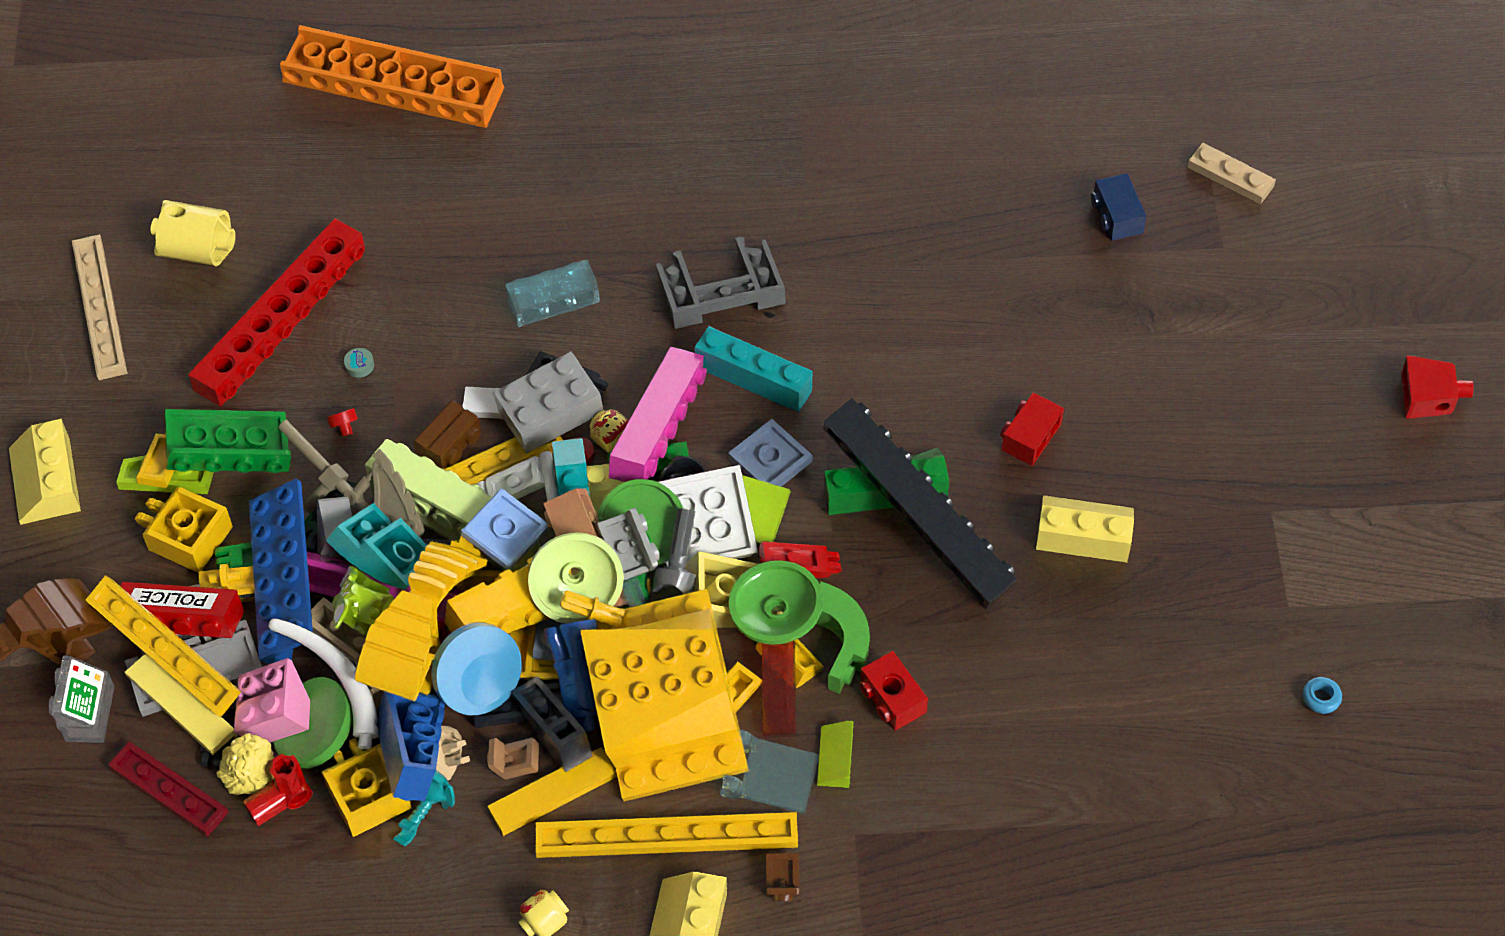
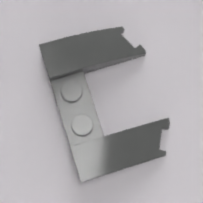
M743 237L735 238L745 276L696 287L693 286L681 250L673 253V259L676 263L666 270L663 269L660 263H657L656 270L674 328L703 323L702 314L756 303L758 310L786 304L785 287L766 240L762 239L761 249L744 247L745 238Z

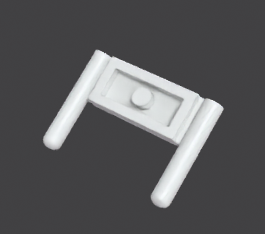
M549 451L542 452L540 457L534 456L486 478V482L481 481L476 484L491 497L502 488L515 499H519L543 487L546 490L547 501L559 496L553 457Z

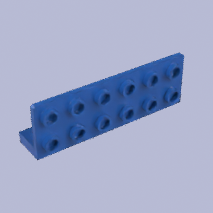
M298 479L289 481L249 500L259 660L267 665L286 658L292 660L293 648L302 645L290 637L272 631L269 628V622L272 619L283 620L313 632L302 485Z

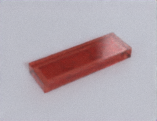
M795 641L784 644L762 643L763 734L765 736L796 734Z

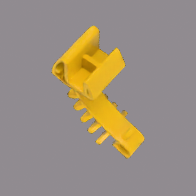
M460 536L458 540L451 541L450 545L431 541L425 547V551L420 553V561L414 564L415 573L411 572L408 576L411 591L406 592L402 590L391 602L389 608L385 609L375 620L374 624L370 626L359 657L355 681L414 702L419 693L429 695L433 688L431 676L432 663L440 646L437 608L454 586L463 588L466 578L477 576L481 572L482 568L487 565V555L463 536Z

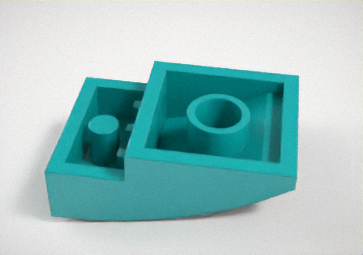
M374 503L338 525L326 540L340 555L366 574L403 590L410 587L408 576L411 572L415 573L414 564L420 561V553L425 551L427 546L401 518L392 523Z

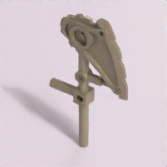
M288 420L283 421L278 428L322 473L318 478L322 483L303 504V508L307 512L312 513L317 508V499H324L330 491L335 489L343 497H348L350 506H353L360 512L369 506L363 499V493L372 484L371 480L373 479L374 504L392 523L401 518L421 537L424 533V527L419 512H416L415 502L410 492L406 491L403 478L398 471L395 472L391 460L381 449H378L373 455L376 460L372 464V471L367 477L364 476L353 489L346 482L349 475L338 464L330 465Z

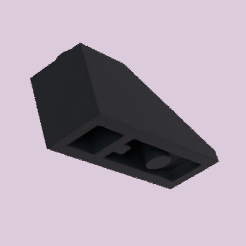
M538 676L511 691L512 697L543 745L564 772L593 757L586 731Z

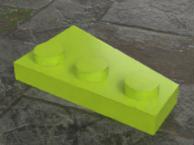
M146 455L123 459L117 478L119 490L173 493L176 488L182 487L195 494H208L214 472L196 470L180 472L175 470L167 488L141 485L137 483L136 476Z

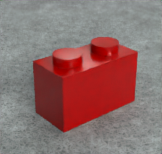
M1033 392L1027 402L1021 401L1015 412L1016 417L1012 422L1007 421L1000 433V437L1003 438L1001 450L1033 466L1062 425L1064 408Z

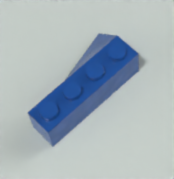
M384 691L377 712L378 721L376 726L379 729V739L393 798H400L405 801L426 800L436 771L439 740L442 733L441 726L445 712V703L438 695L419 693L414 702Z

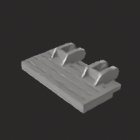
M246 619L239 622L235 630L236 633L233 634L232 638H219L213 641L212 637L204 636L205 644H201L199 636L184 640L187 645L233 685L238 684V675L262 667ZM138 656L125 660L127 669L139 660ZM131 681L142 717L163 710Z

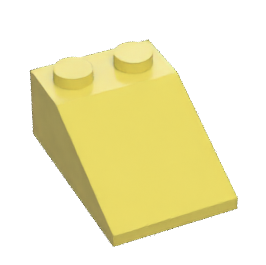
M698 551L684 568L688 570V573L696 574L693 592L704 589L708 590L717 628L736 627L729 610L731 590L744 572L758 564ZM777 611L773 615H780L783 612Z

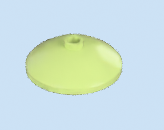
M579 532L563 534L545 543L532 559L528 572L529 591L536 606L549 618L565 624L586 620V616L560 607V600L565 591L568 590L591 599L598 597L600 602L614 606L621 594L624 580L623 568L614 549L597 536ZM574 567L580 570L576 575L568 573Z

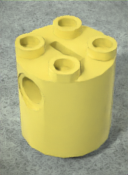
M164 200L159 218H154L151 224V234L156 235L154 252L159 257L218 266L234 247L235 230L231 229L229 213L226 210Z

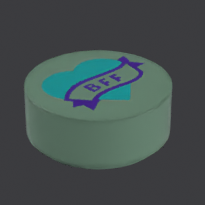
M355 348L345 355L344 365L349 375L361 378L373 371L374 360L371 352L367 349Z

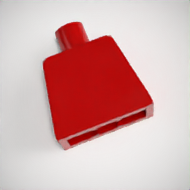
M1406 356L1401 370L1406 419L1449 415L1453 413L1458 398H1472L1474 391L1473 381L1457 380L1456 369L1453 363Z

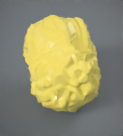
M248 733L233 740L231 745L222 751V760L216 775L225 784L224 787L228 789L230 794H255L271 784L273 778L270 768L272 767L274 756L271 743L267 739Z

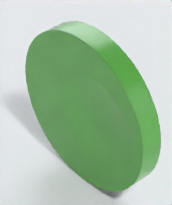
M636 479L622 483L614 488L603 500L597 515L599 522L626 513L629 509L635 507L638 514L641 513L644 516L648 527L647 533L661 554L659 560H657L658 566H661L668 562L677 509H684L679 498L669 488L659 482L648 479Z
M326 677L313 678L302 683L311 701L309 730L273 741L278 755H294L301 768L319 766L334 756L344 744L352 727L353 713L344 686Z

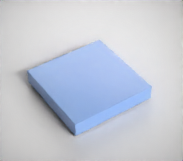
M501 488L461 530V536L506 570H512L546 533L549 525Z

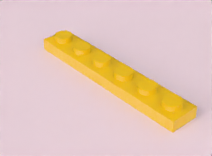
M104 576L87 597L86 601L216 715L222 717L242 692L110 577Z

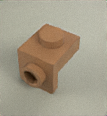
M497 738L489 740V751L487 753L488 767L506 780L538 772L539 742L534 738L504 744Z

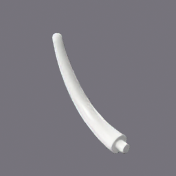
M272 619L269 622V628L272 631L290 637L308 647L335 672L350 700L353 713V736L359 738L358 747L361 749H371L372 739L379 737V729L376 726L378 721L377 711L368 686L355 681L356 667L341 651L315 633L283 620Z

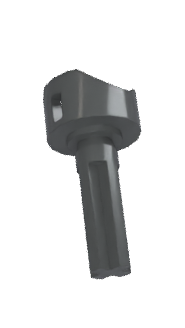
M683 508L677 509L668 559L669 566L655 568L651 591L659 592L667 587H677L684 594L693 592L696 574L688 573V570L684 568L687 564L696 511Z

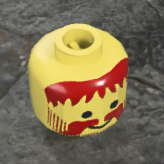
M613 409L600 411L591 420L590 437L603 450L608 453L612 452L629 420Z
M540 890L520 906L519 911L523 918L518 923L528 936H533L534 934L537 936H551L567 923L566 913L569 910L554 890L550 893L546 890Z

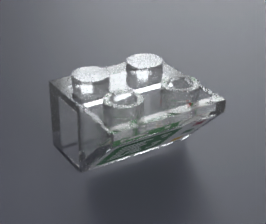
M63 656L61 668L58 667L55 671V685L57 687L55 696H51L49 700V713L53 715L57 729L61 731L66 742L104 743L115 687L107 671L71 656Z

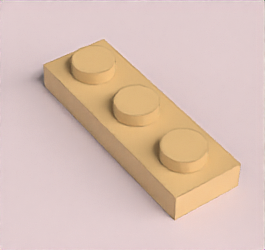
M1205 143L1200 145L1188 162V168L1259 204L1264 201L1273 189L1276 179Z

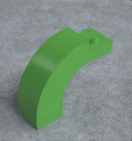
M821 581L823 608L816 624L832 631L842 643V649L828 676V689L840 694L844 684L849 685L855 671L861 672V668L867 665L870 642L869 626L864 612L852 597L841 589Z

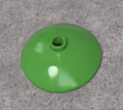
M769 561L750 568L735 582L729 597L730 615L737 629L751 640L764 644H784L804 636L817 623L823 608L822 590L815 576L806 568L788 561ZM777 611L783 612L780 615H773Z

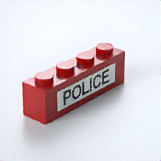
M122 582L120 585L172 632L179 635L232 638L244 614L237 590L133 582Z

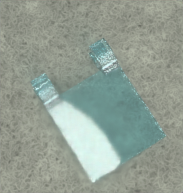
M740 730L744 751L749 753L747 761L749 771L744 773L743 781L734 776L725 775L720 796L730 799L745 798L805 814L819 754L761 740L746 731Z

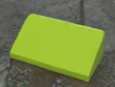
M854 721L821 726L817 786L849 788Z

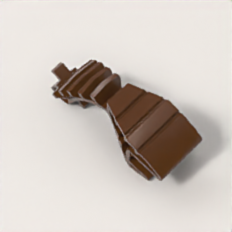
M57 579L53 582L50 580L38 583L35 588H31L21 599L15 601L5 611L4 623L0 625V663L17 649L30 648L59 665L70 669L71 660L81 663L96 652L86 638L111 629L113 624L86 601L91 593L80 579Z

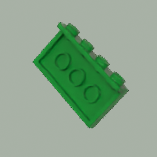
M165 409L167 470H177L180 472L189 470L209 472L239 471L242 473L250 471L288 472L291 462L288 438L278 428L286 420V412Z

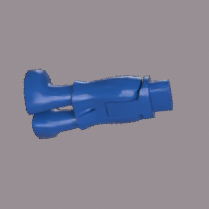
M596 620L568 623L543 630L545 641L549 645L555 661L553 667L559 677L562 704L586 732L596 730L594 716L598 714L597 711H592L596 709L580 630H597Z

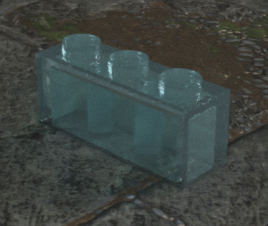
M588 260L573 262L567 266L546 270L540 274L524 279H516L505 284L507 300L518 327L600 302L598 283Z

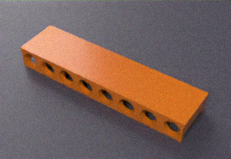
M302 25L298 28L299 34L286 60L280 63L283 76L282 81L284 83L487 128L504 90L500 69Z

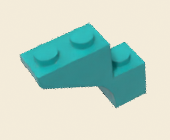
M583 439L552 442L559 496L573 489L580 488L587 489L590 497Z

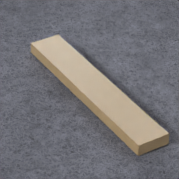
M99 234L72 240L98 380L128 374L101 236Z

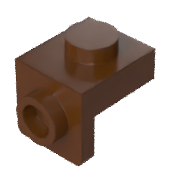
M766 853V894L773 895V901H793V895L800 894L799 853Z

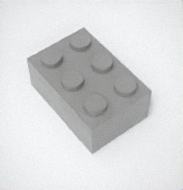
M572 351L493 392L500 415L526 454L591 420L597 413L603 411L599 391Z

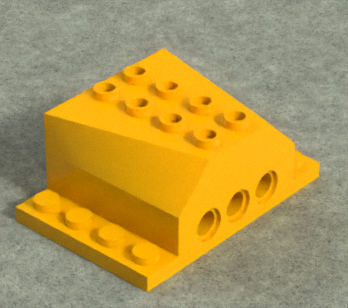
M707 589L624 609V616H620L622 622L618 628L596 620L597 630H580L605 752L616 768L621 796L624 802L749 771Z

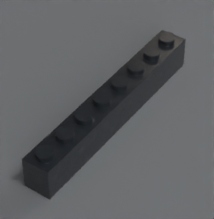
M851 398L824 421L823 430L979 603L987 609L1014 585L1017 580L1014 577V569L1005 560L1001 562L994 555L993 552L995 550L991 543L984 537L980 539L973 531L974 526L966 516H959L955 512L950 498L945 493H938L931 485L933 481L930 476L922 469L918 471L911 463L912 458L903 447H896L891 441L892 436L889 431L881 424L879 426L876 425L870 418L872 414L863 403L859 402L857 404Z

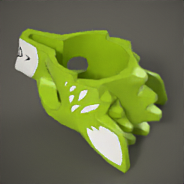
M349 566L340 584V593L332 601L334 627L338 629L343 621L348 627L367 636L370 626L374 624L375 620L385 609L389 608V605L394 600V596L389 593L390 588L370 579L360 569Z

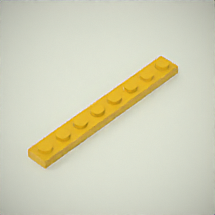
M797 812L536 822L537 858L798 848Z

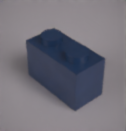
M1128 173L1096 180L1094 192L1091 193V203L1094 209H1098L1101 227L1104 231L1107 230L1111 241L1143 234L1147 216Z

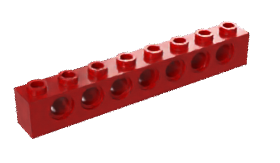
M334 218L188 374L193 391L220 407L228 399H231L236 394L240 385L246 379L253 376L256 368L264 359L269 358L273 354L277 345L283 339L290 336L293 328L301 319H305L309 315L313 306L319 300L326 297L329 289L337 280H341L345 276L349 267L355 261L361 259L365 251L362 233Z

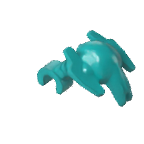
M435 771L426 800L420 801L412 815L399 823V827L403 829L394 837L396 842L407 846L413 840L421 820L424 819V815H427L432 804L441 802L444 809L453 807L455 804L453 787L442 773Z

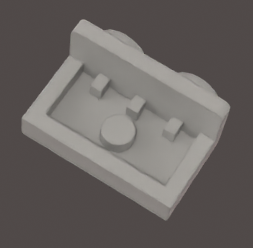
M635 507L629 509L626 513L595 525L599 537L614 549L620 559L623 568V582L650 572L658 566L659 553L657 547L653 542H649L646 534L648 530L646 520L641 513L638 514Z

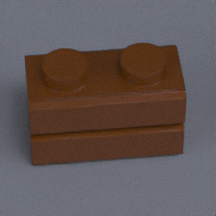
M450 401L413 441L416 455L429 458L437 467L443 470L449 465L456 464L462 456V451L469 444L473 445L478 441L481 435L479 418L468 409L465 410L463 406L455 401Z

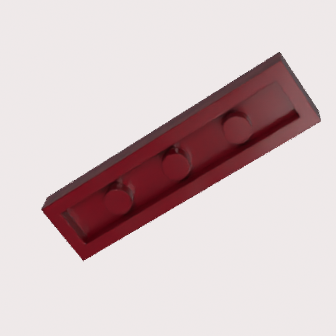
M130 741L108 764L110 771L206 837L212 833L228 814V810L224 805Z

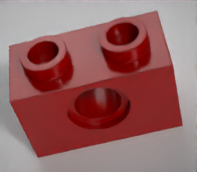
M894 651L861 668L859 687L863 695L867 699L871 698L874 701L884 723L889 722L895 731L927 713L928 697ZM887 690H895V691H897L898 693H897V694H894V695H890V694L885 693V691H887Z

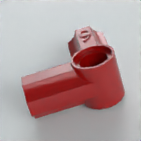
M280 754L272 759L273 764L270 768V773L273 779L271 784L242 801L257 826H260L285 809H297L311 799L313 791L305 781L300 764L294 755Z

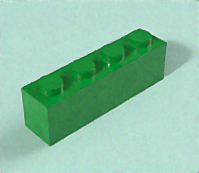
M934 448L911 456V463L918 471L922 469L930 476L933 481L931 485L938 493L943 492L948 496L949 477L945 458L940 450ZM858 467L826 470L824 472V493L828 515L893 507Z

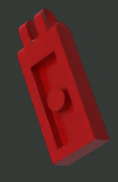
M762 542L759 546L761 563L769 561L796 563L810 571L815 578H828L831 574L842 571L841 564L839 563V553L827 551L826 546Z

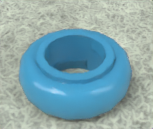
M1313 678L1303 688L1302 696L1304 703L1316 713H1331L1341 704V689L1335 681L1329 678ZM1316 690L1326 691L1331 699L1327 701L1320 700L1314 695V692Z

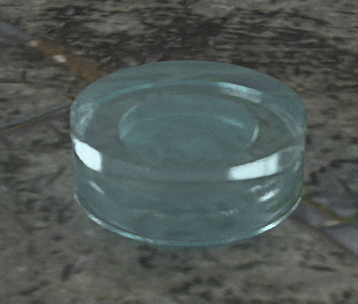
M634 576L624 580L623 590L629 606L635 607L646 604L644 592L638 578Z

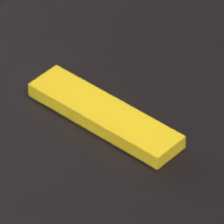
M146 653L125 671L126 676L212 755L236 734L234 733V728L221 716L213 713Z

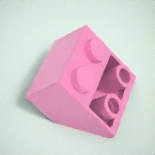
M286 658L238 675L237 688L242 692L236 699L234 733L241 737L250 733L251 735L265 738L271 743L309 730L311 701L292 660Z

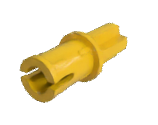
M567 590L563 593L560 600V607L562 609L586 616V620L594 619L618 628L622 622L620 616H624V609L600 602L598 597L591 599Z

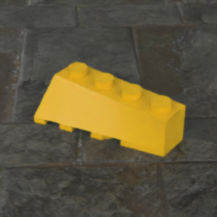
M534 556L526 560L527 566L513 573L510 569L500 573L499 577L492 584L487 586L483 582L447 600L445 624L451 633L467 624L481 622L495 625L509 634L517 629L550 619L536 606L529 591L528 572Z

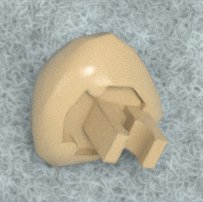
M441 726L442 733L439 740L436 771H439L447 780H450L457 766L469 762L470 758L469 756H461L462 746L466 745V742L462 740L458 730L450 726Z

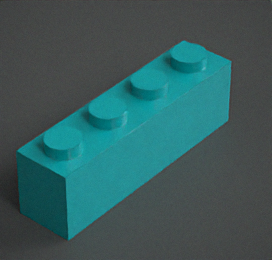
M708 326L695 346V353L704 355L703 368L707 369V373L796 412L801 410L812 392V370Z

